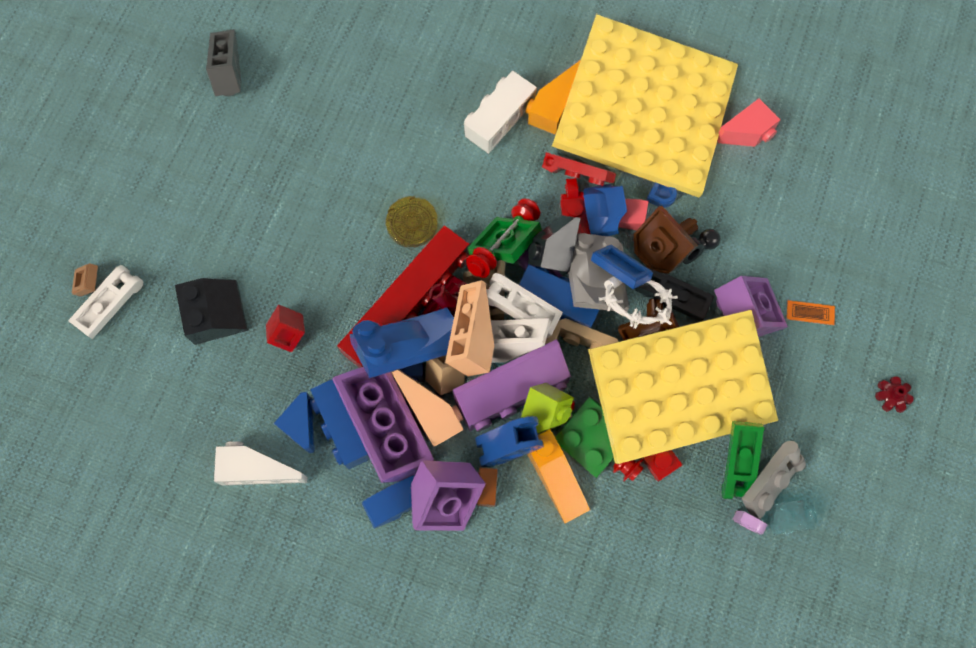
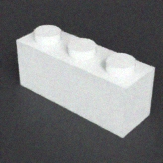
M512 70L507 77H502L499 80L496 89L491 95L487 94L483 98L480 107L475 113L471 112L464 121L465 137L489 154L526 112L530 99L536 98L537 87Z

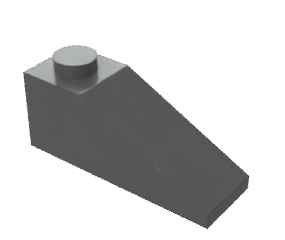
M235 29L210 33L206 71L215 97L222 95L232 96L241 92V73Z

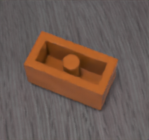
M480 468L477 473L486 485L478 499L477 506L495 507L498 469Z

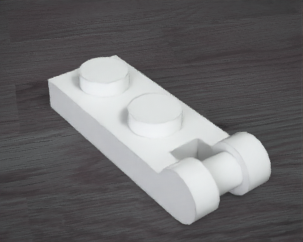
M123 265L116 267L68 321L93 339L131 295L142 288L144 281L136 275L132 276L130 271ZM123 282L124 285L119 290L116 286Z
M498 273L493 274L490 280L491 286L489 289H486L488 304L499 308L515 319L549 318L551 324L547 338L550 337L563 312ZM501 290L508 293L506 298L499 294Z

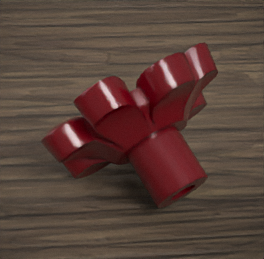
M891 377L890 383L883 380L877 385L883 391L877 392L875 397L878 401H885L882 409L886 412L891 411L895 407L898 413H902L906 410V404L911 405L914 397L908 394L912 388L909 383L901 384L900 377Z

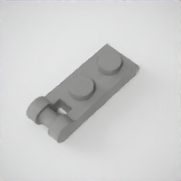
M787 441L782 444L742 498L749 514L761 520L766 511L772 508L775 499L788 486L794 473L802 471L806 466L805 459L800 454V448L795 441Z

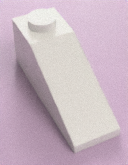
M549 318L492 320L491 326L494 340L492 363L507 362L545 346L551 320Z
M226 442L225 447H216L214 482L220 485L307 483V476L243 446L242 442Z

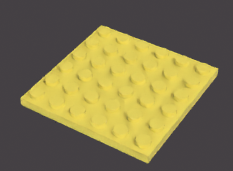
M596 14L552 147L667 187L676 188L678 191L700 198L706 184L719 136L718 133L722 125L738 64Z

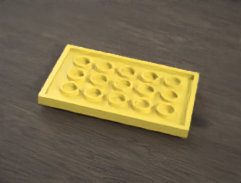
M752 310L588 349L614 460L617 464L731 434L732 421L762 423L763 425L778 421Z

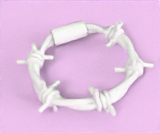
M614 276L605 281L606 296L599 297V300H605L607 306H609L607 311H610L612 308L618 314L630 319V326L635 324V329L639 323L652 324L660 321L661 324L667 322L672 325V322L669 321L672 311L671 299L678 298V296H672V289L666 290L661 284L653 280L647 282L659 292L655 293L654 296H660V303L666 302L667 307L664 310L656 307L655 310L659 312L657 317L641 316V311H638L637 308H635L632 314H629L618 304L623 303V300H617L613 293L614 289L623 283Z

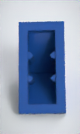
M302 392L274 424L308 453H315L313 409L309 401L312 398L307 392Z

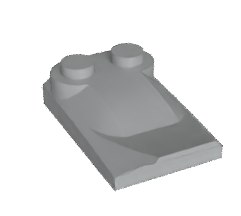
M586 233L577 234L570 271L568 272L574 307L608 309L609 306H607L605 300H599V297L606 296L604 283L613 275L592 262L591 257L593 252L608 245H613L623 252V246L618 239L611 236ZM622 283L614 289L613 294L617 300H623V303L618 304L628 312L629 302L626 285Z

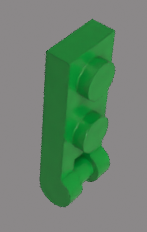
M732 421L725 478L722 484L723 499L743 498L757 479L764 433L762 423ZM736 481H745L743 486L735 485Z

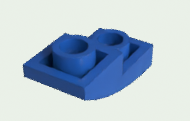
M415 475L383 489L362 502L374 529L400 518L403 513L412 510L411 483Z

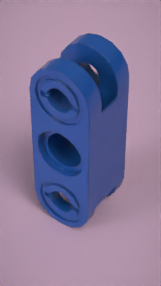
M538 417L519 418L476 437V446L482 448L484 454L479 457L480 467L500 465L543 448V440L538 439L536 426L539 423Z

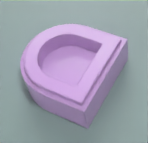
M737 510L733 517L735 523L759 535L764 534L767 527L766 523L744 511Z

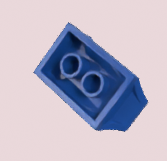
M444 308L383 326L376 322L365 320L354 326L353 334H350V341L368 377L372 378L447 355L454 317L448 308Z

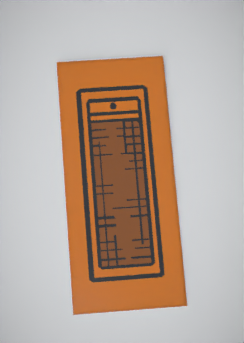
M787 300V319L834 325L835 306Z

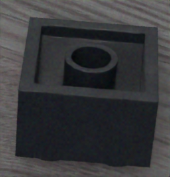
M200 278L175 285L184 335L194 345L248 331L236 280Z

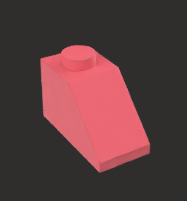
M757 99L720 128L717 142L720 144L755 147L762 141L766 143L777 133L775 129L780 119L760 99Z

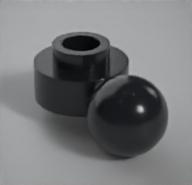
M705 229L699 235V240L693 237L692 239L698 246L683 263L685 265L690 264L700 256L704 249H715L720 244V234L714 229Z

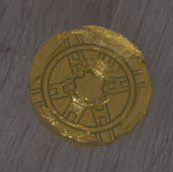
M407 196L398 199L390 206L385 224L389 236L397 244L416 248L425 245L434 237L438 229V216L435 208L427 200L415 198V196Z

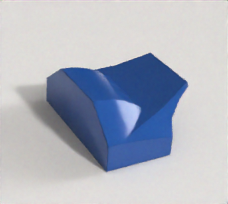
M606 184L585 188L584 202L590 233L600 236L619 234V222L627 212L623 186Z

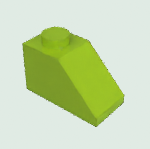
M548 383L532 386L529 389L521 418L538 417L537 434L566 423L572 413L570 407L574 397Z

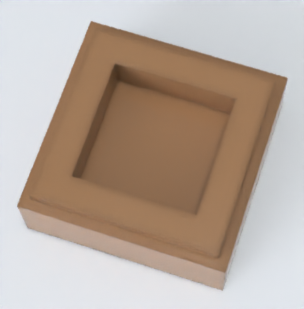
M89 263L75 270L72 286L73 295L82 297L95 291L97 265Z

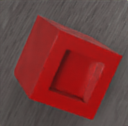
M279 304L266 324L267 343L291 353L305 333L303 315Z

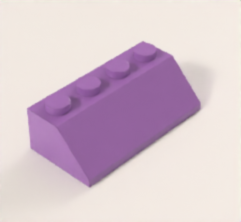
M556 339L490 371V373H486L453 389L454 399L469 431L476 429L479 432L492 425L491 421L500 416L502 419H506L516 414L517 408L525 405L530 387L548 383L563 391L567 388L566 384L569 383L571 376L561 347Z
M364 367L333 377L332 380L381 483L404 480L416 474L422 460L434 461L391 372L369 378Z

